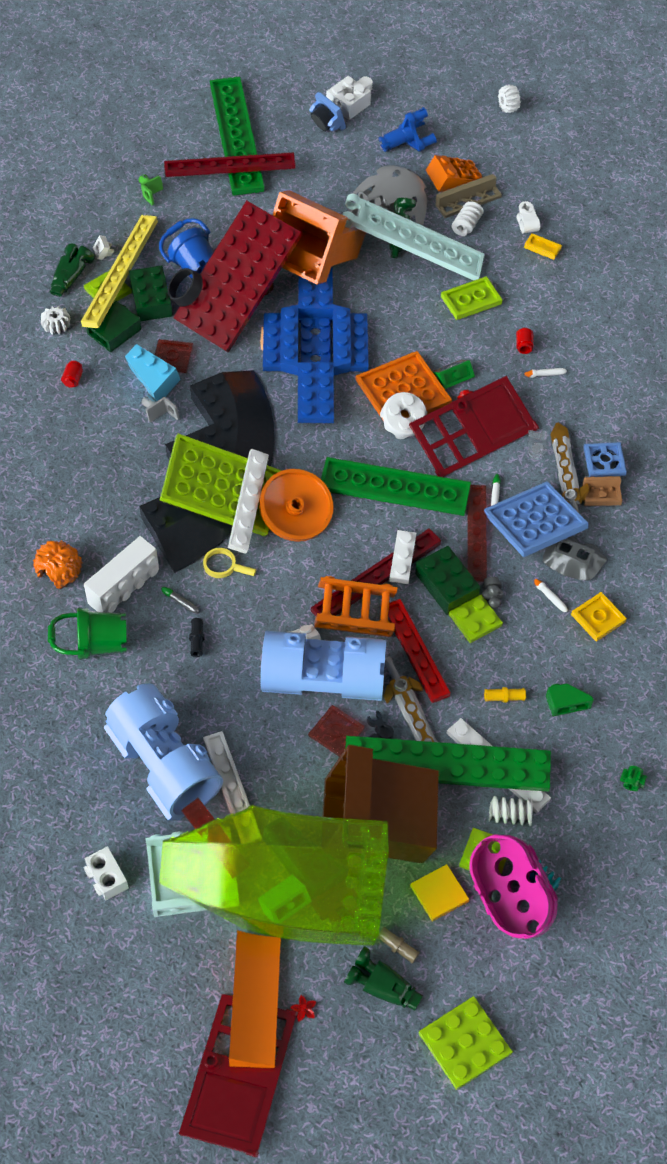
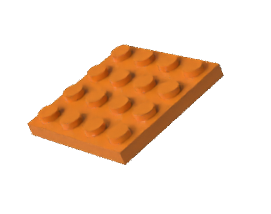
M418 351L358 374L355 378L379 416L386 401L392 395L400 392H408L419 397L426 407L427 414L452 402L451 397ZM402 410L401 415L404 418H409L408 411Z

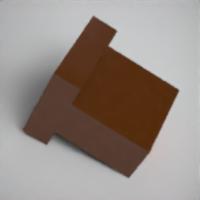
M348 745L325 778L321 850L339 859H345L350 852L424 863L437 849L439 770L373 759V749Z

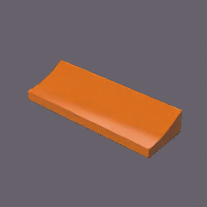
M237 930L229 1066L275 1068L281 937L262 936Z

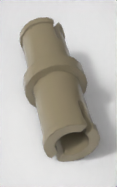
M383 927L377 936V939H380L392 948V952L399 953L410 961L411 964L420 954L419 951L404 942V938L397 937L386 927Z

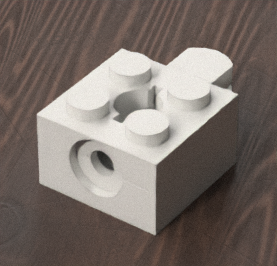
M347 76L327 90V98L339 106L342 115L350 120L371 105L373 81L366 76H363L358 81Z

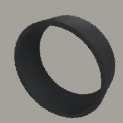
M189 268L179 270L169 282V297L181 307L191 304L202 290V276ZM192 274L190 288L184 295L176 298L179 284L184 278Z

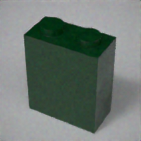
M115 301L112 303L100 327H86V330L90 337L111 353L141 330V319L137 314L130 312L125 305Z

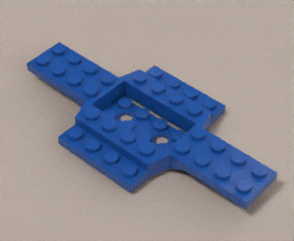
M331 266L327 281L318 285L299 276L297 305L281 308V313H264L263 371H282L298 376V423H334V376L347 372H366L369 365L367 313H350V308L333 304V266ZM298 321L301 322V362H298ZM333 321V362H330V322ZM319 329L321 332L318 335H313L311 330ZM317 355L321 359L318 362H314L310 358Z

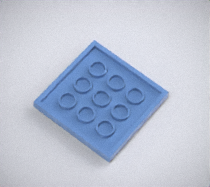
M548 481L484 509V515L523 557L588 529V522Z

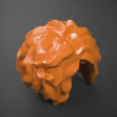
M62 540L59 542L47 541V544L41 545V548L36 550L37 554L33 560V566L37 576L42 577L46 570V574L54 582L57 589L67 587L68 583L74 582L81 573L82 558L78 556L77 549L71 547Z

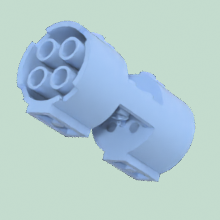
M266 630L261 662V691L302 695V691L340 693L342 698L382 701L386 640L346 636L345 642L306 639V633Z
M141 684L137 686V690L129 694L127 692L121 694L109 706L105 714L107 716L105 721L107 725L104 729L124 758L137 759L140 756L150 770L147 779L149 786L146 789L167 820H181L184 816L192 814L210 802L220 791L223 785V778L210 762L211 759L206 754L207 750L202 745L182 744L181 737L174 732L178 726L179 718L173 708V703L165 699L154 684Z

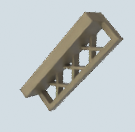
M491 174L436 194L435 206L443 217L447 218L458 214L463 206L457 205L458 202L473 201L482 205L501 198L502 194L496 187V176ZM493 190L495 195H487L486 192ZM475 196L482 197L481 200L478 201L472 200V197ZM444 207H452L453 210L446 212Z

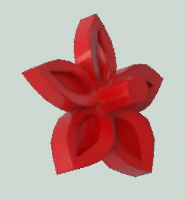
M300 995L299 1004H294L290 1007L293 1011L298 1012V1022L302 1021L305 1015L308 1018L315 1019L314 1012L311 1009L314 1008L316 1001L310 1000L306 1003V999Z

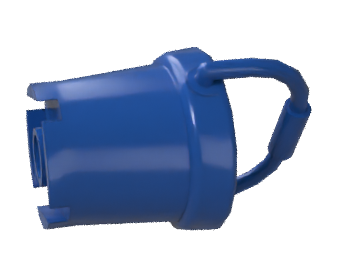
M189 218L179 221L166 230L167 232L162 236L159 242L161 255L167 263L172 261L182 269L189 268L201 274L214 253L208 239V235L211 232L199 219ZM194 222L202 226L203 229L190 228L175 237L169 245L167 256L163 249V243L169 235L171 236L187 223Z

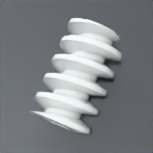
M473 201L465 203L452 223L453 231L463 237L470 234L483 214L482 206Z
M494 796L490 802L489 822L492 816H494L496 823L503 817L504 824H507L508 819L511 818L513 825L519 819L522 826L525 820H528V824L531 826L533 814L531 801L526 800L523 805L522 799H518L515 804L514 799L510 798L507 803L505 797H502L500 802H498L497 796Z

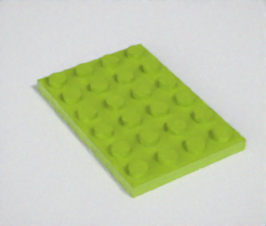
M177 434L160 500L233 525L248 458ZM267 465L262 489L274 474L282 470ZM258 502L252 532L266 537L269 528L261 517Z

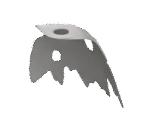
M385 165L376 171L378 175L365 179L353 192V194H357L360 191L364 192L368 188L375 186L367 198L383 196L386 206L395 202L397 198L412 199V197H416V206L412 208L411 212H405V214H408L410 218L415 215L416 223L422 226L424 224L427 208V196L424 189L427 186L418 175L407 168L397 165ZM393 172L397 173L399 176L392 177Z

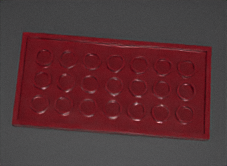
M246 200L200 274L203 278V287L199 296L191 304L184 307L180 306L173 318L221 349L229 352L303 235L302 232Z

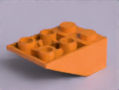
M434 155L426 168V172L438 192H444L483 178L475 163L469 159L464 160L457 157L451 158L444 155Z

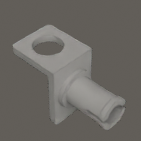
M149 395L142 399V405L146 407V414L150 423L166 412L176 420L180 419L177 406L166 397L161 398L157 402Z

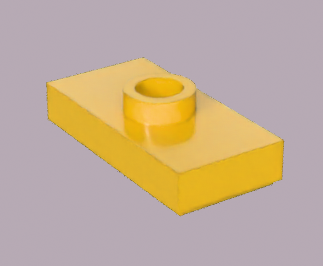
M532 233L524 244L525 249L555 260L562 247L558 243Z

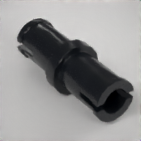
M193 618L191 620L189 640L191 642L190 654L193 657L203 655L202 643L205 640V636L203 634V620L201 618Z

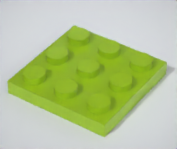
M474 996L419 1031V1035L456 1090L513 1053Z

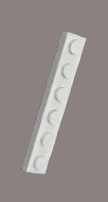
M251 449L248 455L228 548L245 554L249 549L269 456L254 449Z
M462 718L452 725L446 733L458 744L492 746ZM509 789L519 799H522L524 803L526 800H530L533 811L536 814L551 799L544 791Z

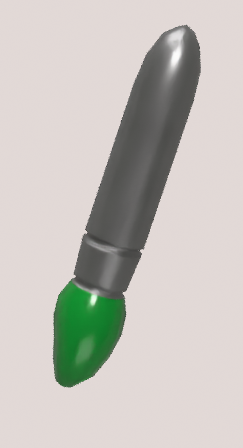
M167 587L161 588L167 597H170L190 612L199 613V609L194 604L175 593L172 589Z

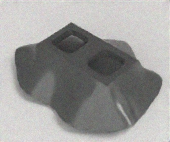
M574 536L546 547L543 555V562L548 567L564 576L586 581L594 578L607 561V557L596 545L591 543L580 544ZM562 543L572 545L569 553L559 550ZM579 550L590 553L587 560L577 557Z

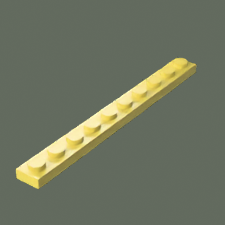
M141 215L82 318V327H100L129 275V270L133 268L158 223L157 216Z

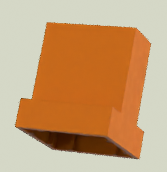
M290 190L279 192L273 216L303 234L282 268L318 285L327 281L331 266L358 258L366 232L353 226L345 227L346 221L349 220L347 219L348 217Z

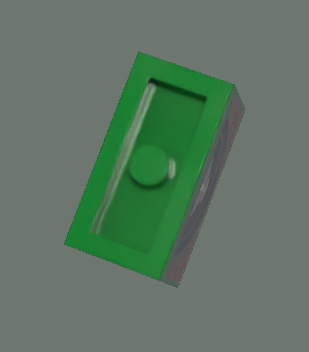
M463 359L432 371L435 376H438L439 382L444 389L475 377L470 360Z

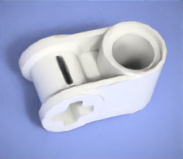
M527 201L521 202L519 213L517 214L521 233L539 231L540 221L533 204Z

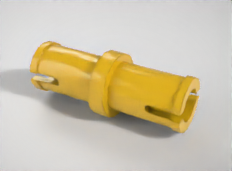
M502 687V689L484 690L485 702L502 701L507 703L508 701H525L526 699L525 688L508 689L507 687Z

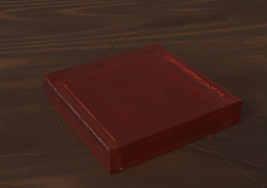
M159 339L155 356L175 367L177 372L187 373L193 343Z
M332 705L308 733V736L340 757L345 750L346 736H359L365 729V726Z

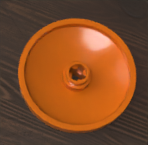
M286 469L274 474L264 485L260 493L259 510L264 523L277 536L289 541H307L321 534L328 526L333 514V499L328 487L316 475L301 469Z

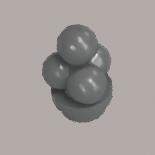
M498 577L485 578L482 585L484 590L482 596L485 600H489L490 607L498 608L500 605L499 599L504 594L501 590L502 584Z

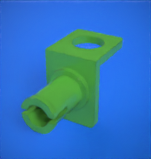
M143 174V176L139 177L143 197L151 205H154L152 194L163 190L161 177L157 176L150 179L146 174Z

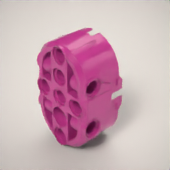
M495 834L483 839L472 852L470 873L475 884L474 887L483 901L487 914L490 915L494 924L502 932L512 937L533 939L543 935L555 921L558 897L549 883L533 847L525 841L510 835ZM495 842H499L500 851L495 854L492 851V845ZM509 858L513 863V871L504 877L499 872V863L501 860ZM533 871L538 873L535 877L536 883H532L529 878ZM513 881H518L520 889L516 893L511 890ZM496 890L501 894L498 902H494L492 899V894ZM524 900L528 901L530 905L529 910L525 913L520 908V904ZM533 920L539 923L535 933L530 929V924Z

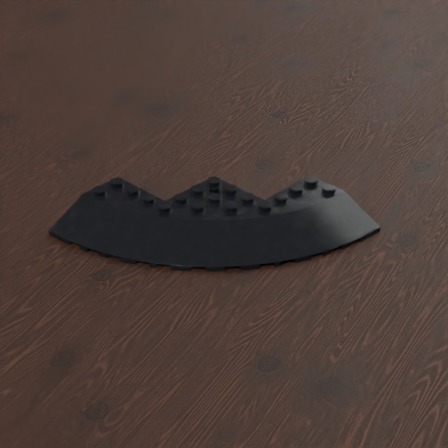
M254 370L221 372L190 385L191 399L209 426L186 435L187 437L248 458L250 450L254 449L268 454L267 465H272L275 444L274 421L266 392ZM175 440L165 444L166 455L169 461ZM160 497L139 506L141 519L174 573L195 563L197 559L205 556L208 551L217 545L219 546L231 534L233 525L160 500Z

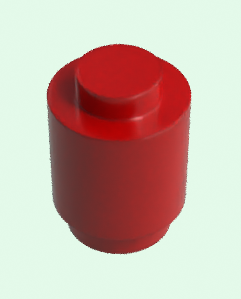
M521 328L516 332V348L521 354H529L534 347V333L529 328Z
M70 361L66 364L61 377V381L66 387L78 386L83 373L82 364L78 361Z

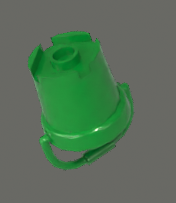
M77 608V613L61 614L51 621L48 626V642L56 652L64 655H78V659H88L91 655L126 652V648H121V644L127 643L126 620H121V618L126 617V613L89 611L88 608ZM65 618H77L78 650H64L55 644V624Z

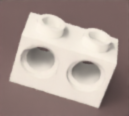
M108 846L85 858L87 866L84 867V870L89 879L94 878L96 884L93 886L98 896L103 895L104 899L108 900L129 889L127 880ZM97 864H105L101 869L95 868ZM107 881H114L113 885L105 886Z

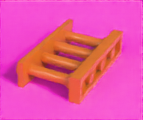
M332 576L320 578L318 588H325L323 611L320 614L317 613L314 627L377 636H392L395 623L388 621L390 597H395L398 587H392L390 584L377 585L340 580ZM332 590L344 591L342 615L334 616L330 613ZM351 592L363 594L361 618L359 619L349 616ZM371 595L382 596L379 621L369 619Z

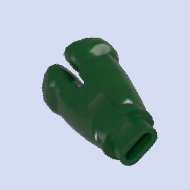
M397 198L394 202V213L410 220V216L405 214V212H411L412 208L416 206V201L410 198ZM389 243L390 257L398 258L402 248Z
M74 243L66 245L64 248L66 255L61 256L51 283L50 293L52 295L62 297L63 293L68 291L85 269V263L93 262L95 255L84 246L78 248Z
M365 946L362 948L355 964L344 980V983L347 985L355 983L364 985V992L403 1008L407 1006L414 1011L423 997L422 994L415 991L416 987L412 988V985L387 964L379 960L377 965L373 963L370 959V950ZM359 968L368 971L371 975L368 977Z

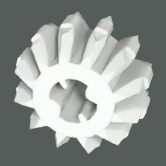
M513 85L501 87L499 89L498 102L502 111L506 113L517 111L521 103L519 90Z
M52 306L51 309L46 308L45 312L41 315V325L46 332H50L52 335L55 332L60 335V331L66 332V329L70 327V315L65 308L61 309L60 306L54 308Z

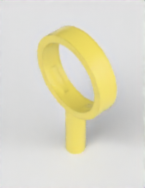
M214 548L208 551L203 559L205 572L214 578H225L231 575L233 571L255 576L256 573L254 568L236 564L234 554L225 548ZM225 554L231 558L232 566L227 571L214 572L207 567V561L212 555Z

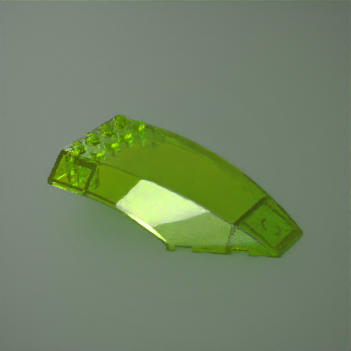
M253 804L248 806V809L235 814H228L225 818L213 820L203 824L200 828L163 840L159 884L242 929L305 942L373 946L379 935L389 853L388 822L302 815L262 808Z

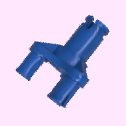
M425 107L413 113L405 114V119L399 125V128L384 134L383 137H378L379 142H382L380 145L384 152L404 143L420 152L425 147L437 142L434 133L420 139L416 132V128L425 125L423 118L428 117Z

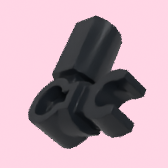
M376 711L375 714L378 720L374 721L370 716L367 717L368 725L374 727L376 732L368 737L393 739L394 730L390 725L382 721V714L379 711Z

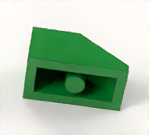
M567 683L561 685L553 684L547 689L546 699L553 717L591 709L593 697Z

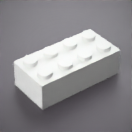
M141 536L134 540L84 583L88 604L97 612H114L119 603L126 601L134 590L140 589L149 577H154L157 574L159 565L156 548Z

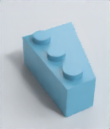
M137 344L125 356L130 369L156 402L166 397L180 381L175 367Z

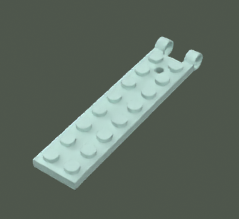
M349 194L347 196L346 207L351 210L359 209L357 216L349 211L342 213V215L349 219L346 221L345 227L353 226L471 280L479 279L484 253L366 201L356 194Z

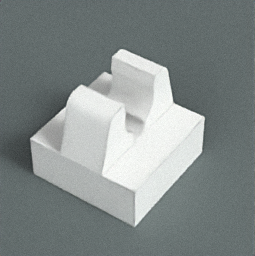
M99 235L93 246L96 258L100 260L104 259L105 256H112L114 253V249H110L112 243L107 241L106 236Z

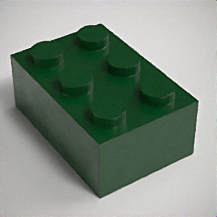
M163 266L129 270L136 313L141 321L172 317L171 301L168 295Z
M449 546L416 562L415 574L446 615H449V611L479 596L480 585Z

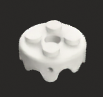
M408 392L392 395L380 412V417L384 420L385 429L393 433L397 439L415 436L409 423L427 415L423 401L416 395ZM401 411H408L409 418H404L401 415Z

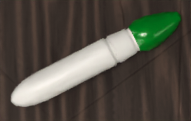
M496 474L493 479L491 506L499 503L501 483L499 474Z

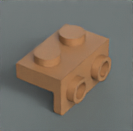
M592 476L584 478L583 485L588 483L590 489L584 500V506L622 505L620 476Z

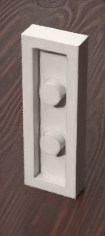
M397 531L389 582L409 583L416 539L415 532Z

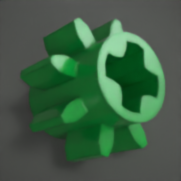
M629 766L628 770L623 769L620 782H624L623 787L625 789L638 791L639 788L643 789L647 776L643 775L644 771L640 767Z

